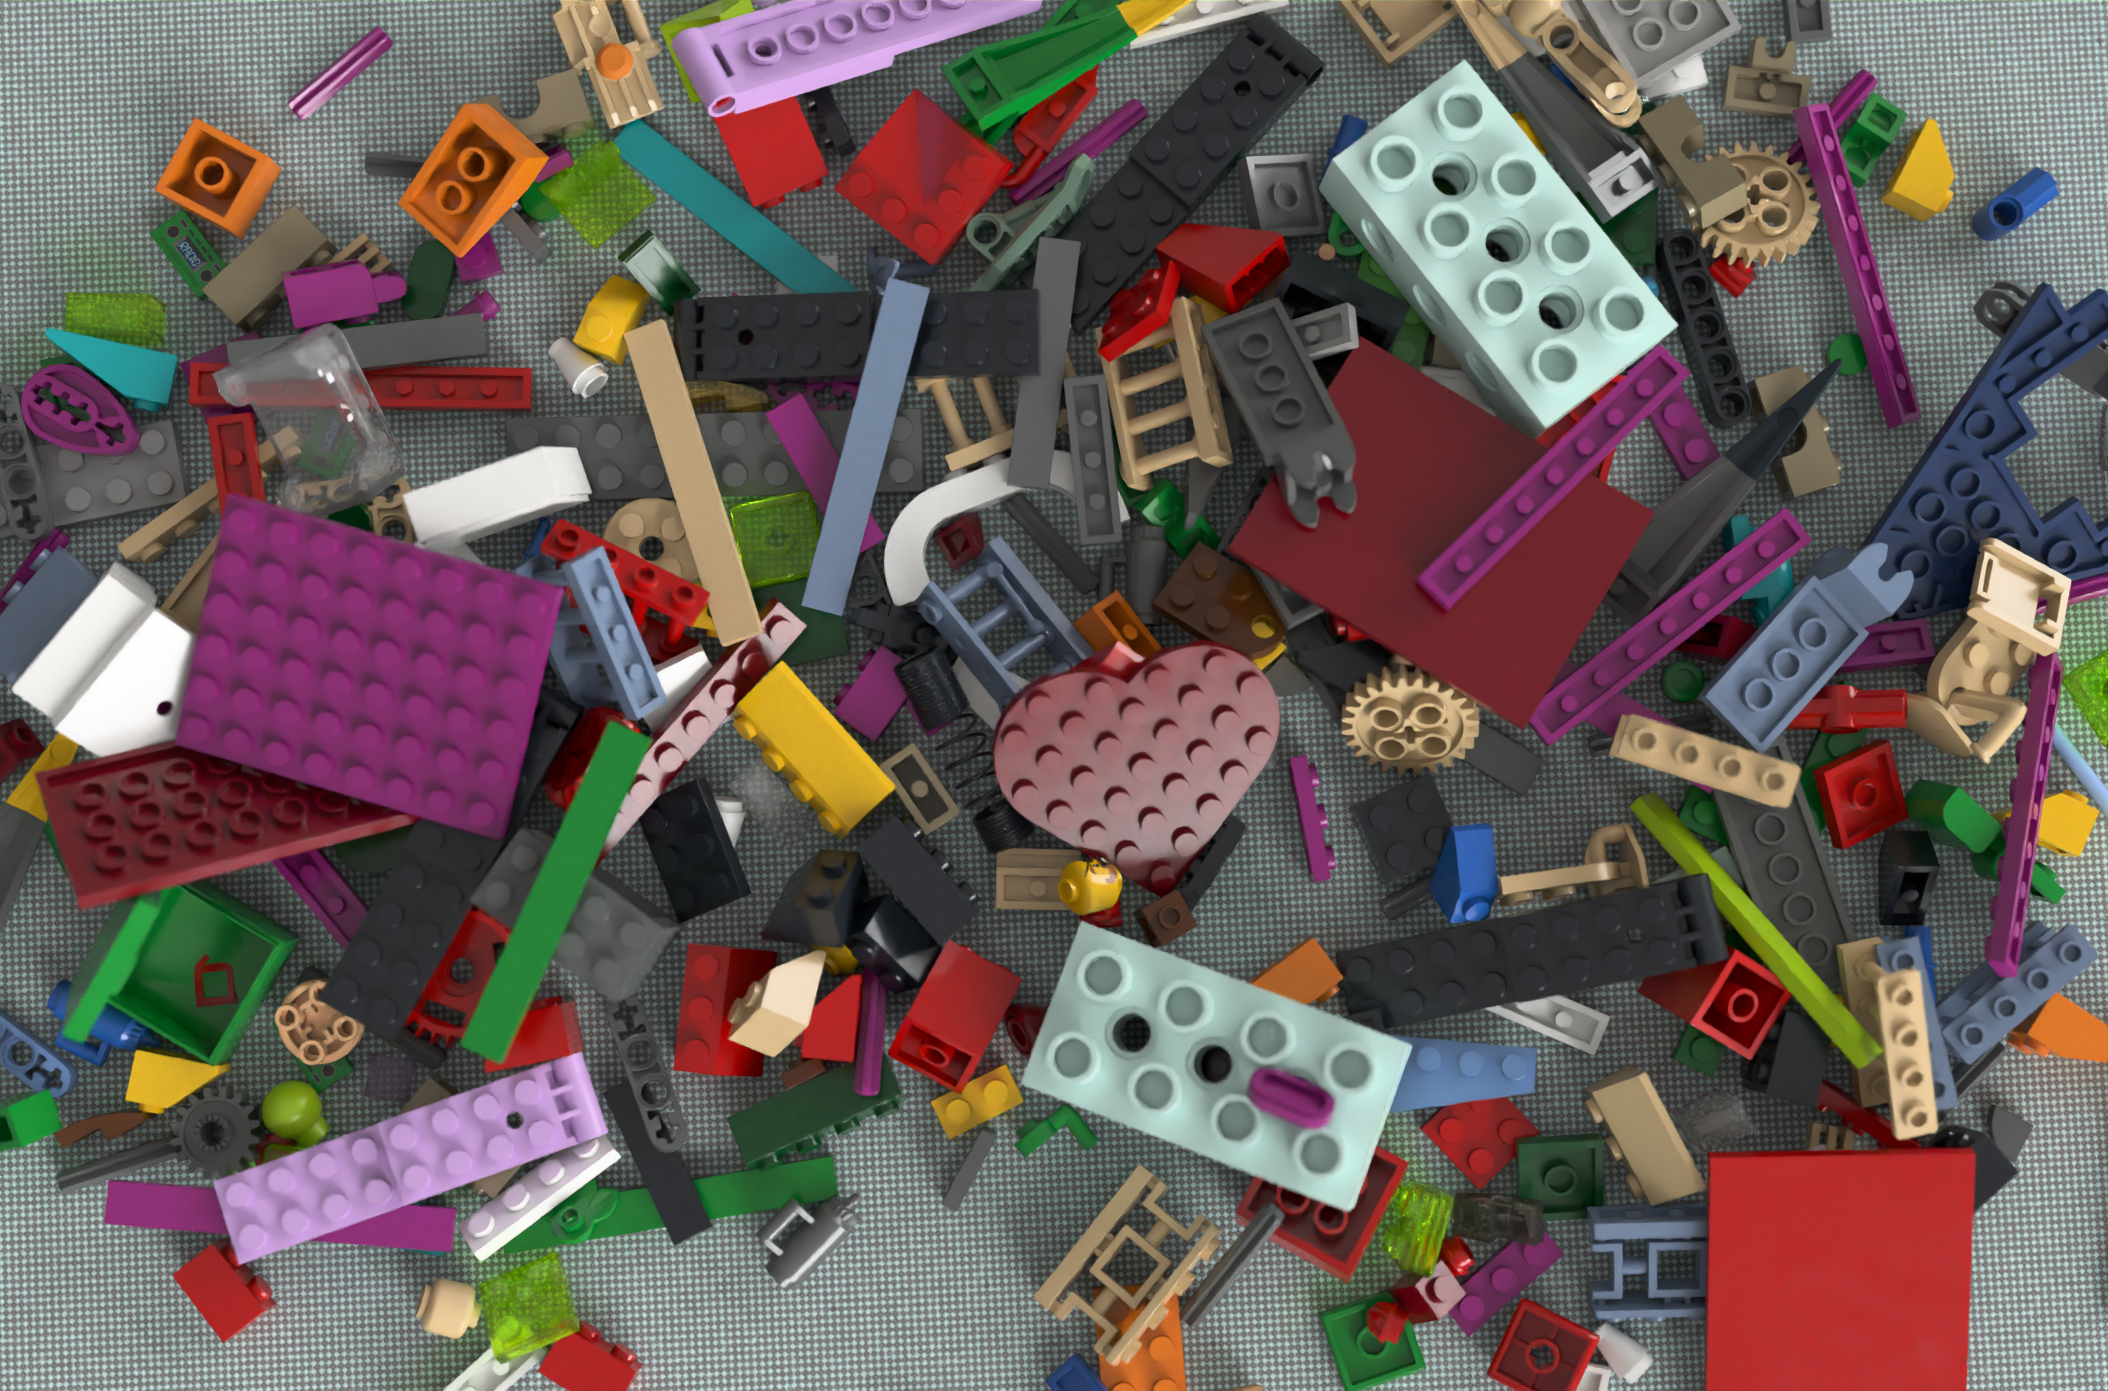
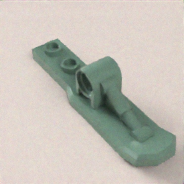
M1085 153L1077 155L1070 163L1063 181L1058 182L1054 186L1053 191L1033 201L1030 199L1002 214L983 212L976 214L970 219L966 228L967 239L974 251L989 267L972 287L966 286L960 292L1010 290L1016 284L1018 278L1037 258L1039 236L1056 238L1081 211L1090 190L1095 169L1092 159ZM993 229L997 231V235L992 242L987 244L978 242L979 236L985 230Z

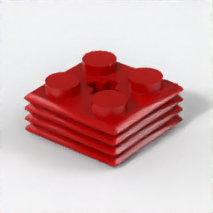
M1523 1298L1519 1301L1488 1367L1487 1376L1515 1391H1576L1600 1340V1336L1528 1298ZM1544 1344H1547L1551 1347L1550 1354L1555 1357L1554 1363L1546 1362L1541 1367L1536 1364L1537 1356L1532 1353L1534 1347L1541 1348Z

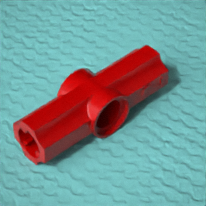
M1850 685L1825 686L1816 693L1784 730L1821 729L1824 733L1843 735L1857 733L1860 728L1907 727V692L1905 689L1860 690L1858 687Z

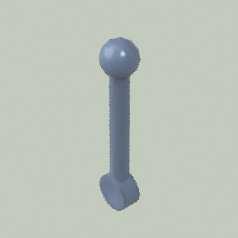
M996 561L990 562L986 567L987 575L997 579L1028 623L1029 633L1033 636L1041 635L1044 631V624L1032 616L1003 575V565Z

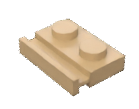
M1010 848L997 853L995 909L1070 910L1059 897L1058 883L1063 868L1068 863L1080 860L1081 851Z

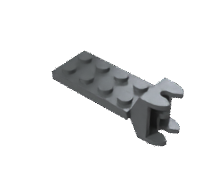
M1279 297L1201 326V337L1265 466H1275L1282 496L1295 519L1307 527H1317L1320 511L1316 500L1321 496L1330 497L1335 507L1345 513L1350 514L1353 512L1357 501L1356 489L1352 480V470L1355 465L1354 445Z

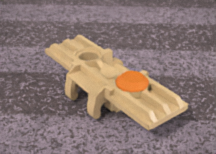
M559 0L562 8L552 14V23L556 33L561 36L568 54L570 69L575 68L579 76L584 73L583 68L587 69L609 128L621 126L664 109L646 63L647 59L661 52L659 42L654 41L638 0ZM619 1L622 3L636 39L625 45H622L609 11V6Z

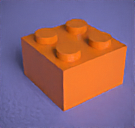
M195 117L154 190L174 205L243 240L282 168L269 156Z

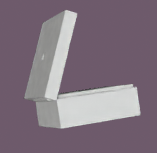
M539 447L403 495L419 540L413 545L485 565L466 543L590 501L588 495L592 494L577 448Z
M118 559L101 576L98 584L20 675L11 689L51 718L50 722L57 731L99 757L175 740L197 640L196 634L155 607L158 598L155 594L156 588ZM170 701L172 709L168 713H157L159 703Z

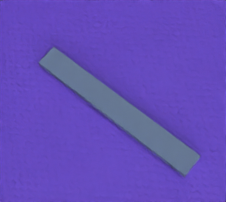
M888 277L802 600V606L839 616L843 614L930 288Z

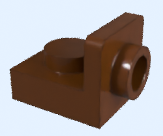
M1174 890L1155 902L1149 903L1133 912L1152 948L1162 947L1197 926L1196 920L1178 890Z

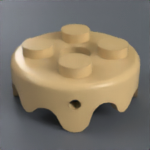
M658 497L638 499L620 508L609 519L603 530L602 539L644 559L641 553L643 543L650 538L660 539L664 546L662 556L657 560L648 562L691 583H696L699 574L675 502Z

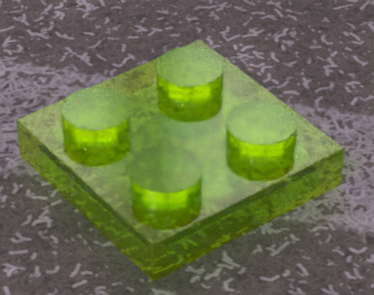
M556 1251L478 1285L494 1357L500 1364H504L580 1331L563 1260Z

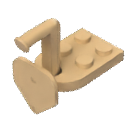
M1968 616L1932 662L1927 677V689L1917 694L1907 693L1908 720L1906 728L1944 753L1960 757H1970L1974 753L1983 763L1988 764L1990 762L1989 758L2003 745L2024 719L2027 709L2024 702L2018 698L2007 697L2006 694L2035 660L2037 652ZM1983 720L1994 722L1976 744L1969 740L1959 726L1975 725Z
M1629 823L1607 825L1597 829L1591 835L1585 849L1583 865L1498 878L1499 889L1494 901L1500 900L1501 907H1511L1526 904V901L1534 900V895L1539 894L1542 896V901H1552L1567 898L1568 895L1576 894L1575 889L1586 887L1588 888L1589 897L1616 892L1615 890L1617 889L1626 890L1649 885L1644 855ZM1620 843L1619 863L1608 862L1605 845Z

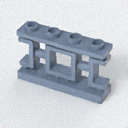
M2033 921L2023 932L2016 978L1998 977L1989 962L1985 961L1936 1002L1935 1008L1947 1054L1951 1052L1954 1057H1959L1966 1064L1973 1063L2098 958V953L2073 924H2066L2056 933L2053 928L2047 929L2041 921Z
M1707 1203L1587 1207V1223L1590 1228L1589 1244L1592 1252H1610V1280L1589 1281L1590 1293H1588V1303L1595 1319L1611 1323L1621 1322L1625 1318H1644L1654 1322L1663 1321L1667 1317H1687L1691 1320H1705ZM1621 1239H1644V1257H1623V1243ZM1695 1250V1278L1657 1279V1251ZM1623 1274H1644L1645 1291L1623 1292Z

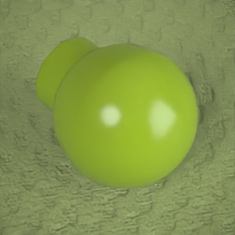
M287 1080L275 1085L263 1100L262 1118L266 1127L281 1138L295 1139L304 1149L318 1142L331 1127L321 1116L322 1101L316 1090L303 1081Z

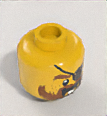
M1090 857L1068 863L1063 868L1058 883V894L1061 901L1073 913L1078 915H1086L1113 907L1118 901L1122 890V877L1118 868L1103 857Z

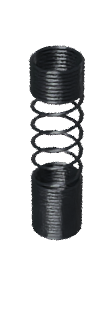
M934 645L919 651L893 668V672L903 688L902 690L905 691V695L909 699L908 701L911 702L910 705L913 706L914 713H916L922 728L925 729L924 732H929L938 726L965 717L974 718L973 722L951 740L935 747L934 751L938 752L955 742L975 736L984 737V740L973 751L947 765L944 770H951L973 758L992 755L991 751L976 753L985 745L988 738L987 734L981 732L966 734L976 724L978 716L972 713L961 714L970 706V701H968L967 695L964 694L965 691L962 690L963 688L960 686L959 680L956 679L957 676L953 672V668H951L940 645ZM993 760L978 774L957 784L954 789L959 790L975 780L995 775V771L987 772L994 765ZM998 784L987 794L967 803L964 808L969 809L987 798L1003 794L1002 790L997 791L1000 785ZM1006 798L983 809L972 820L978 835H980L982 842H984L983 844L987 852L991 854L1016 846L1035 831L1033 822L1015 810Z

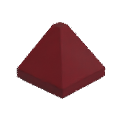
M977 513L963 515L933 535L952 571L958 570L979 556L985 547L981 522Z

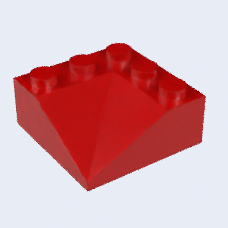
M915 88L857 155L834 190L932 266L943 265L966 233L967 224L970 219L976 214H980L1015 164L923 92Z
M1376 1146L1355 1207L1350 1211L1342 1210L1255 1176L1235 1212L1236 1222L1247 1227L1265 1203H1273L1277 1208L1282 1209L1284 1218L1268 1240L1340 1280L1349 1283L1407 1174L1409 1162Z

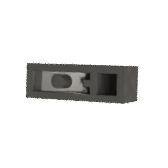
M1221 399L1234 457L1238 442L1245 441L1247 428L1234 401ZM1190 416L1185 418V443L1193 440V436L1196 435L1193 419ZM1198 456L1185 460L1184 529H1192L1228 465L1219 468L1201 461V458Z

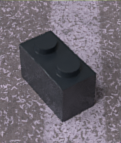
M888 894L863 902L844 943L851 951L852 956L871 970L880 979L881 984L895 995L922 987L943 950Z

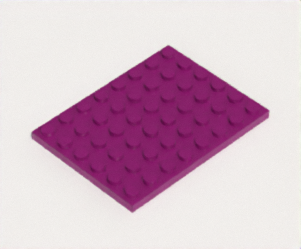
M236 493L228 494L174 744L500 840L505 837L564 588Z

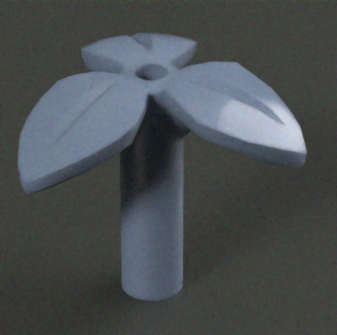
M877 246L869 247L866 259L867 278L872 280L871 291L873 295H884L888 277L903 281L936 273L935 265L932 266L924 259L900 264L898 260L890 257H876Z

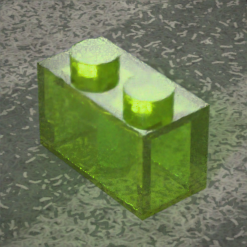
M66 292L65 331L122 344H165L166 304L153 295L142 293Z

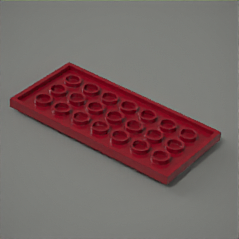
M175 740L35 773L37 786L79 910L406 826L425 819L174 744Z

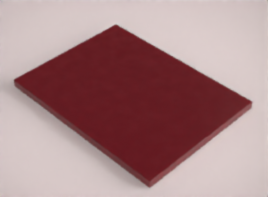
M1361 336L1358 340L1359 347L1353 348L1327 390L1354 445L1355 465L1352 470V480L1356 489L1357 501L1355 509L1350 514H1347L1336 508L1330 497L1321 496L1316 500L1320 511L1317 527H1307L1297 521L1290 512L1282 496L1277 473L1275 472L1227 551L1518 729L1523 730L1655 512L1588 473L1446 612L1416 582L1417 578L1550 449Z

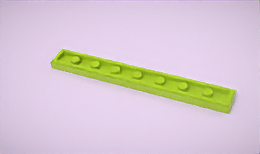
M1656 792L1638 797L1630 805L1632 812L1688 876L1708 873L1717 909L1853 1065L1861 1069L1883 1053V1049Z

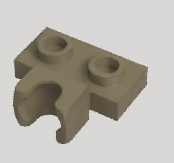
M1760 36L1753 39L1747 50L1745 67L1729 65L1726 69L1720 110L1795 121L1792 111L1808 105L1811 77L1791 74L1794 69L1796 44L1793 41L1787 42L1784 49L1777 54V58H1772L1766 52L1765 38Z

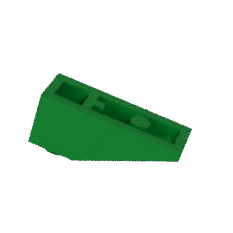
M50 1089L23 1093L0 1100V1151L22 1148L63 1128L58 1115V1106L52 1098Z

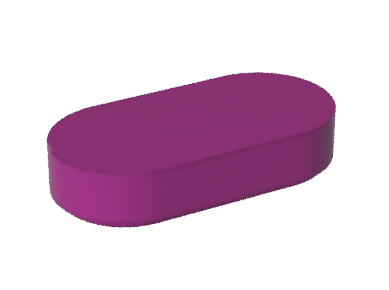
M1274 1068L1259 1069L1250 1077L1247 1096L1256 1108L1308 1129L1325 1127L1331 1121L1335 1101L1330 1092L1323 1087Z

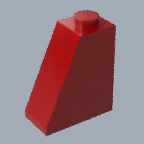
M1183 223L1155 247L1160 267L1169 260H1172L1182 269L1178 286L1230 315L1235 314L1290 266L1283 235L1276 231Z

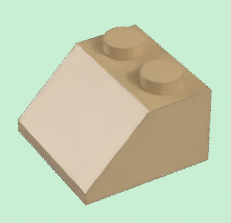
M818 949L770 970L759 982L754 981L746 995L742 999L737 998L730 1009L728 1022L732 1023L728 1039L771 1057L779 1054L808 1027L827 952Z

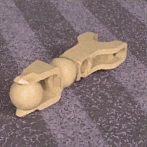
M1478 0L1494 18L1500 19L1507 15L1510 17V23L1516 32L1523 37L1535 39L1540 48L1545 46L1547 54L1554 64L1575 85L1595 111L1614 127L1623 129L1631 126L1638 120L1642 112V105L1633 78L1613 56L1602 49L1576 22L1567 18L1560 0ZM1561 34H1571L1574 36V40L1569 47L1565 49L1553 47V42ZM1617 95H1623L1618 99H1613ZM1631 106L1627 114L1622 116L1613 114L1620 113Z

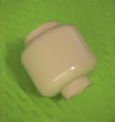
M437 1278L431 1286L424 1285L417 1303L415 1318L421 1319V1328L426 1332L458 1339L464 1334L467 1327H476L482 1303L475 1302L476 1293L473 1286L445 1278Z

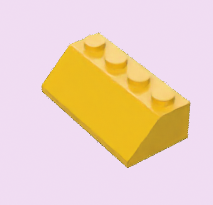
M783 660L737 704L731 714L734 720L733 725L737 732L744 739L752 740L762 751L761 756L764 762L773 771H780L790 782L789 787L795 797L803 803L808 802L818 813L817 818L822 827L830 834L836 833L841 840L872 815L896 788L894 783Z

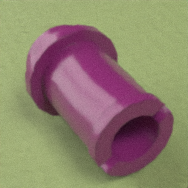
M485 290L481 294L475 292L473 294L475 298L452 315L482 313L485 323L490 318L496 320L498 318L496 314L502 309L495 298Z

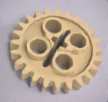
M1736 142L1731 154L1722 146L1719 147L1716 157L1724 153L1746 182L1747 206L1723 218L1734 221L1735 223L1733 224L1721 219L1702 229L1694 217L1688 219L1684 215L1683 221L1692 222L1690 230L1696 235L1702 234L1700 240L1702 248L1710 244L1715 247L1712 254L1713 258L1718 257L1723 252L1727 253L1728 265H1732L1737 257L1743 258L1745 268L1750 267L1753 259H1758L1761 266L1766 268L1771 256L1778 263H1783L1787 252L1795 256L1800 245L1807 244L1812 233L1811 231H1814L1819 219L1816 216L1821 205L1815 201L1817 192L1814 187H1809L1812 175H1799L1803 164L1801 161L1789 165L1786 163L1789 152L1786 151L1777 158L1773 156V145H1769L1765 152L1762 153L1758 151L1756 142H1752L1749 151H1744L1739 142ZM1707 154L1703 162L1709 161L1714 157ZM1766 186L1774 187L1777 191L1770 190ZM1765 222L1774 223L1777 227L1769 226Z
M1400 664L1398 673L1395 674L1388 668L1383 667L1381 678L1369 673L1367 674V684L1356 682L1354 684V693H1347L1346 704L1342 705L1341 732L1346 735V745L1355 746L1354 755L1356 757L1367 754V765L1369 766L1378 761L1382 762L1383 772L1389 770L1391 766H1396L1399 775H1403L1407 768H1412L1416 776H1420L1422 767H1428L1430 771L1437 773V764L1440 762L1450 768L1453 766V756L1464 759L1465 748L1473 749L1474 737L1479 735V707H1475V702L1430 674H1423V670L1418 667L1415 668L1414 672H1408L1404 664Z

